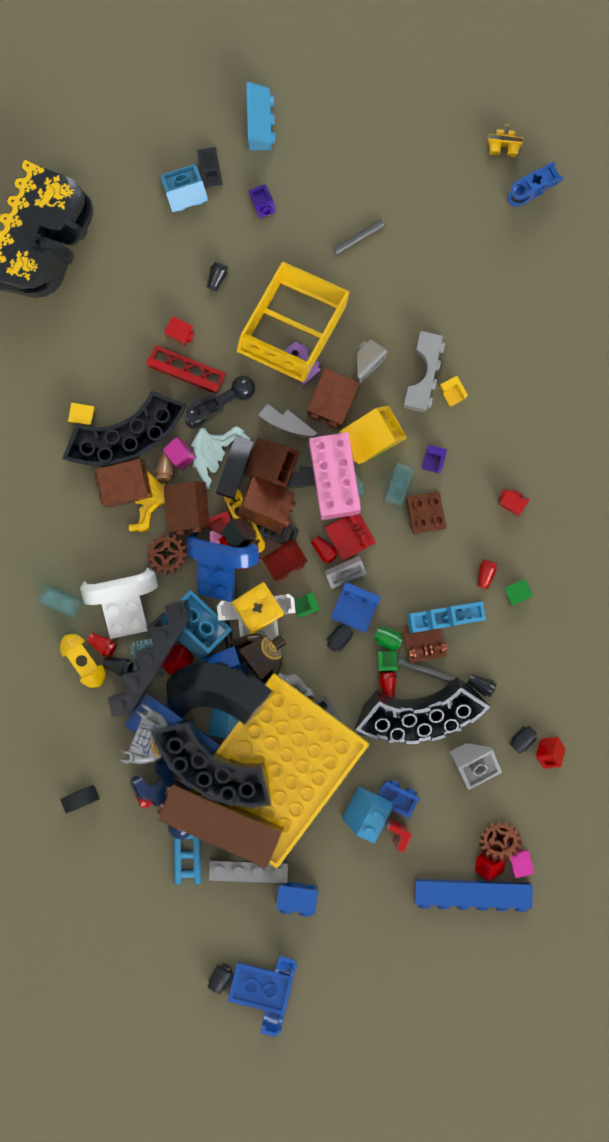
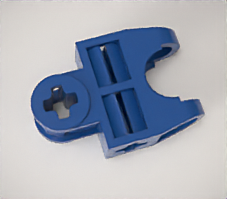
M551 162L515 182L508 195L509 204L513 207H520L543 194L545 190L559 184L564 178L556 170L555 162ZM511 195H512L515 199L521 200V201L518 202V203L513 202L512 199H511Z

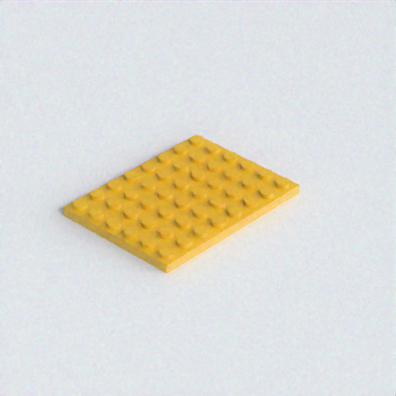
M274 673L266 683V686L273 693L260 713L245 726L239 721L217 750V753L236 762L265 763L269 779L271 805L236 807L284 827L269 862L277 869L370 743Z

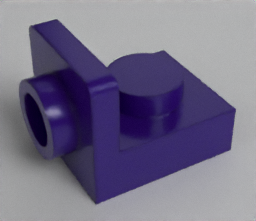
M266 184L248 191L259 219L276 212L273 199Z

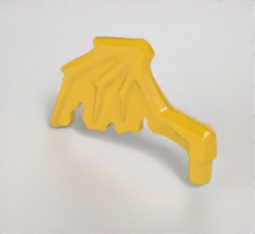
M147 471L152 498L135 501L136 504H142L143 506L139 508L140 519L138 524H129V532L148 531L150 529L151 513L158 506L165 504L163 486L166 485L165 483H160L149 471Z

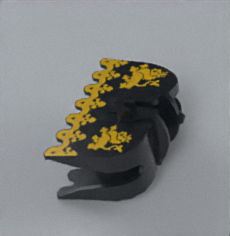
M25 159L21 167L27 175L14 181V186L19 190V194L9 196L6 201L12 210L10 213H2L0 215V223L4 225V229L0 231V291L40 298L55 292L61 285L68 264L71 265L75 255L60 243L73 246L77 244L79 239L84 240L93 217V204L91 198L73 179Z

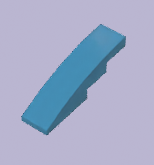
M483 601L406 614L409 633L486 620Z

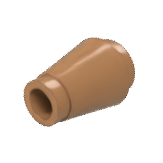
M163 452L161 453L155 475L159 481L170 482L171 478L174 477L173 463Z

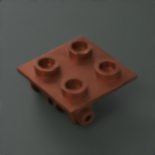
M440 492L406 496V503L409 509L408 514H410L409 520H411L412 525L411 531H413L414 535L447 529Z
M408 625L402 626L409 663L447 656L446 650L448 648L447 644L444 643L442 628L409 633Z

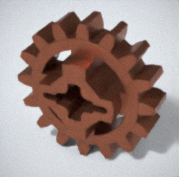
M166 533V537L163 538L159 534L158 540L152 538L153 545H147L151 548L150 551H146V554L150 555L147 562H153L150 566L152 569L158 567L157 573L164 570V575H167L168 570H170L172 574H175V568L181 570L180 564H186L183 557L188 555L183 553V551L187 547L181 546L183 543L182 539L176 541V535L170 538V534ZM163 542V546L157 550L156 547ZM171 542L177 545L179 551L171 548ZM168 549L170 553L175 555L168 556V559H165V556L158 553H164ZM155 557H159L162 560V566L156 562ZM177 558L178 561L170 566V562Z
M498 821L496 826L490 823V829L484 828L485 834H480L482 840L479 843L481 851L486 853L487 859L493 857V862L500 859L501 863H504L505 858L511 861L512 855L518 856L517 851H521L520 844L522 843V838L520 837L519 830L515 831L514 825L509 827L508 822L501 825V822Z

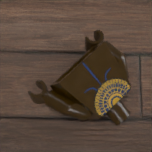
M259 633L246 634L226 643V646L228 644H232L233 647L235 646L236 650L257 676V679L262 683L268 682L274 673L278 675L282 665L281 659L283 658L278 650L286 645L281 635H278L271 641L267 635L262 636Z

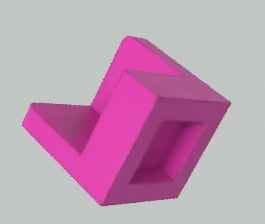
M178 437L173 439L163 449L175 467L183 470L197 458L186 442Z
M523 849L517 851V857L511 856L510 865L515 878L534 874L529 850Z

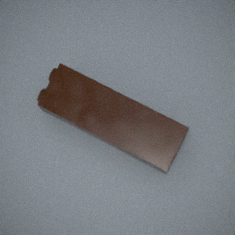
M175 781L173 785L169 784L165 792V796H167L166 802L161 803L157 812L160 814L158 821L267 868L284 827L236 806L210 800L181 782Z

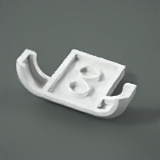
M147 568L145 572L138 575L97 584H87L86 581L82 583L80 591L84 604H102L110 639L148 631L140 595L147 594L158 587L156 573L153 569Z
M290 594L274 596L284 614L296 613L294 598ZM221 601L217 605L218 621L238 619L240 637L251 634L232 602ZM256 603L253 612L261 613L263 605ZM277 620L257 633L262 636L267 635L272 641L279 635Z

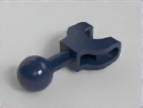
M159 760L154 765L158 777L154 786L147 785L139 776H134L130 779V784L137 797L141 800L152 802L155 808L159 807L162 802H166L167 796H165V792L169 784H174V775L162 760ZM168 825L169 833L176 839H185L190 835Z

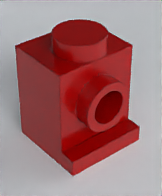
M503 489L498 497L500 499L498 505L518 517L530 499L528 497L522 499V495L516 490L507 491Z

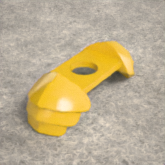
M65 635L60 643L62 657L67 656L81 676L80 682L89 688L100 687L106 679L103 665H96L82 645L85 640L80 635ZM80 655H84L87 658V664L83 667L78 666L76 663V659Z

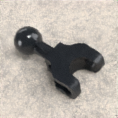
M239 376L233 380L231 389L217 396L213 393L194 402L186 410V425L191 429H196L223 412L224 405L236 398L239 400L251 398L255 393L254 381L248 376Z

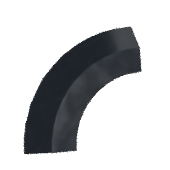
M151 391L138 412L122 422L108 427H90L76 423L62 459L73 463L97 466L112 465L134 459L154 448L168 436L182 417L187 404Z
M197 661L194 664H187L178 669L166 682L168 706L181 718L194 708L211 707L230 714L244 726L260 713L273 693L269 687L254 676L250 678L243 674V670L232 669L228 667V664L222 662L208 663L207 661Z
M458 677L442 690L418 699H397L375 691L364 704L355 730L376 740L377 738L387 740L388 743L405 742V744H420L422 741H437L446 738L445 735L461 731V728L470 722L474 723L490 708V705L470 685Z
M193 718L174 722L151 731L155 745L160 755L163 756L168 764L167 766L189 788L194 789L210 800L226 803L230 806L262 807L271 805L270 786L265 763H241L221 756L202 739Z

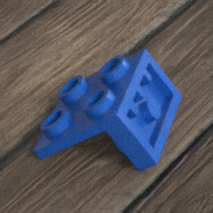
M345 582L331 619L365 633L381 596Z

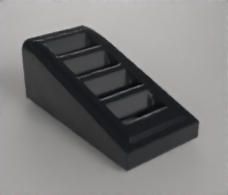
M258 525L263 537L293 548L299 532L298 529L291 526L283 527L284 529L279 539L277 538L279 533L274 531L273 536H271L272 530L267 528L264 533L265 527ZM288 530H290L291 533L287 542L285 538Z

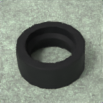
M95 785L63 797L60 801L65 813H69L99 800L100 797Z

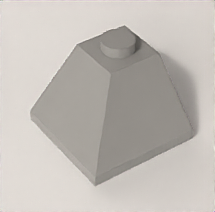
M371 339L368 342L364 341L357 348L356 381L360 384L386 359L388 353L386 349Z
M466 743L449 752L468 790L502 773L491 747Z

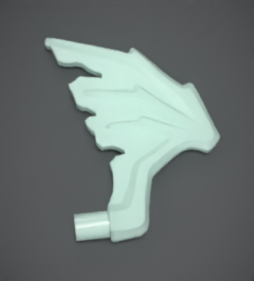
M235 426L223 435L210 434L206 428H199L191 444L194 454L197 456L193 460V468L196 467L202 481L206 482L207 489H210L209 486L212 482L208 476L207 467L212 473L217 472L219 468L218 460L222 461L225 455L222 446L228 447L234 441L235 436L251 440L240 427Z

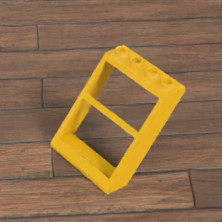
M282 262L242 331L236 352L304 382L344 312L350 291L286 262ZM281 284L336 309L323 334L267 309ZM264 314L319 339L308 361L302 360L252 336Z

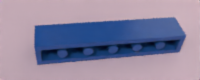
M415 879L414 903L418 905V908H430V905H438L439 909H449V906H457V909L468 910L469 907H477V910H488V907H496L497 911H508V908H515V911L527 912V909H532L533 885L527 882Z

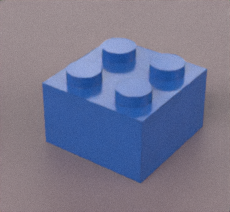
M288 881L287 883H279L276 909H279L280 913L291 914V911L299 912L300 916L311 917V914H315L318 886Z

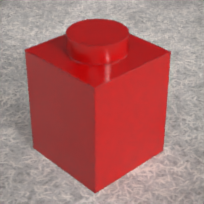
M172 316L164 331L166 337L185 347L188 342H192L195 336L193 332L194 327L175 316Z

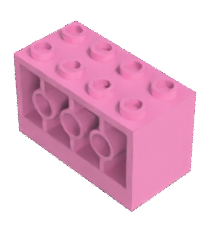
M348 432L309 438L321 520L358 515L361 509Z

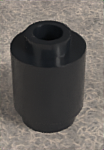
M342 623L326 638L328 642L326 645L333 652H336V650L341 652L352 639L351 636L354 633Z
M522 726L511 738L512 741L509 745L519 754L523 751L526 752L537 740L535 737L537 733L530 726L527 728Z
M222 963V965L217 964L208 980L209 984L207 987L217 994L225 991L234 975L232 968L225 963Z

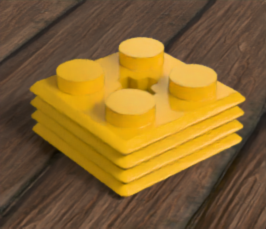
M265 582L260 583L232 601L233 606L251 634L257 633L284 615ZM256 603L263 605L261 613L253 612Z

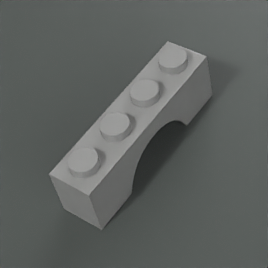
M420 331L415 353L425 362L426 376L420 383L408 386L403 408L423 413L426 412L427 408H431L433 397H430V392L435 390L437 379L434 378L435 371L439 372L441 360H438L439 353L444 351L445 342H442L443 336Z
M210 859L209 881L287 883L288 861H283L276 869L270 863L265 868L251 861Z

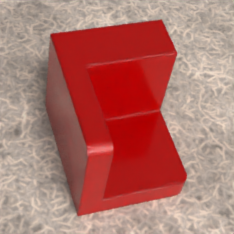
M228 511L209 518L211 531L223 535L222 531L231 520Z
M184 645L175 646L164 663L163 668L171 676L178 669L187 664L190 665L193 655Z
M559 737L542 738L536 758L544 769L561 767L566 749Z
M482 853L476 858L474 872L489 882L504 872L506 858L504 863H501L500 859L493 862V857L487 859L486 853Z

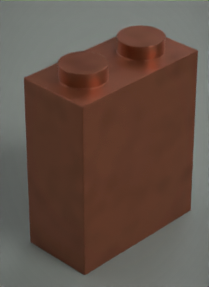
M325 368L307 408V413L310 414L309 417L317 421L320 419L327 421L326 424L333 428L338 426L342 428L360 383Z
M257 438L244 474L286 488L300 452L284 444Z
M137 459L96 469L95 480L97 485L100 486L101 493H99V499L104 507L110 508L152 498L145 460Z
M253 476L247 485L237 516L280 533L283 527L287 528L291 517L288 515L289 512L292 513L296 504L293 501L295 493Z
M192 481L163 486L168 532H175L176 536L187 535V531L201 533L203 529L210 528L206 482Z

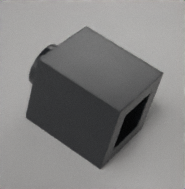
M232 519L222 531L232 547L249 546L257 537L246 519Z

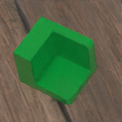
M526 579L504 589L510 601V606L533 597Z
M313 592L294 599L295 612L298 618L320 611Z
M397 651L377 652L378 671L398 670Z

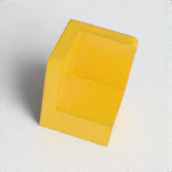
M458 376L449 379L439 386L449 407L463 401L468 396Z
M71 403L68 422L76 425V423L91 425L96 408L94 406Z

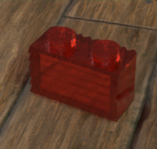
M295 539L261 558L274 581H281L287 578L288 573L294 569L295 571L302 569L305 566L304 563L308 562Z

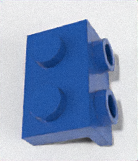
M392 779L389 782L384 780L377 795L393 802L391 810L410 818L417 802L420 800V797L417 796L418 792L408 787L404 790L399 787L400 783Z

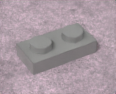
M360 556L324 571L331 589L367 574Z

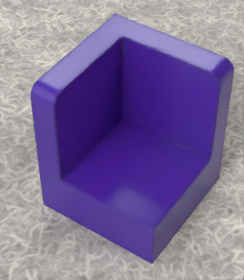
M428 445L422 469L440 474L447 449Z

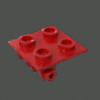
M360 513L358 515L345 516L324 527L342 561L376 543Z

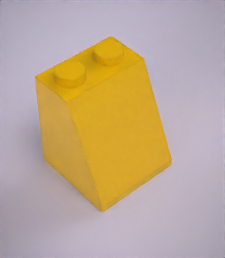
M389 405L375 408L339 431L340 433L348 432L352 459L358 464L367 462L407 439Z

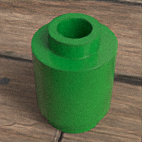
M379 626L373 641H376L380 646L394 651L395 648H400L403 638L400 637L401 633L385 626L384 628Z

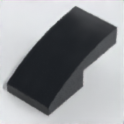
M216 147L197 150L204 188L223 185Z

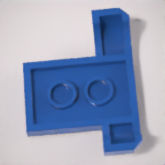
M197 533L190 534L187 537V555L197 560L198 594L232 602L235 600V568H249L259 563V548L254 543L246 547H232L195 538Z
M279 955L275 971L237 962L228 1001L265 1010L261 1034L275 1037L281 1033L288 998L297 968L295 960Z

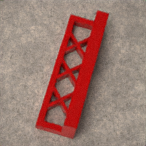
M155 345L151 357L148 356L146 365L149 368L218 395L226 375L222 371ZM157 352L165 353L168 360L165 362L156 360ZM180 359L184 362L185 368H176L171 362ZM197 366L201 368L203 375L196 376L191 374L189 369ZM214 373L219 375L220 378L216 384L208 381L206 376Z
M387 818L385 822L387 829L396 833L393 839L396 849L405 852L412 836L411 831L407 826Z

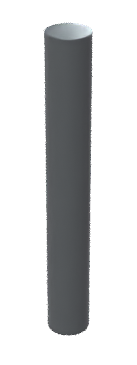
M379 220L333 248L334 253L338 255L385 226L383 221Z
M400 657L397 662L399 666L451 683L454 676L426 666L409 663L408 660Z

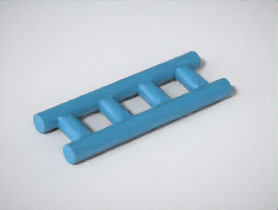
M189 835L185 839H193V851H181V839L173 837L174 884H182V878H194V884H201L200 839ZM193 858V870H182V859Z

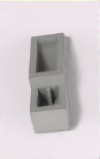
M267 404L258 415V418L284 433L303 438L317 437V432L288 409L282 415Z

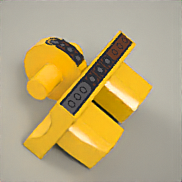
M506 124L504 125V130L497 129L496 134H489L487 139L490 155H499L501 147H508L507 156L517 157L523 143V137H515V131H510L509 125Z

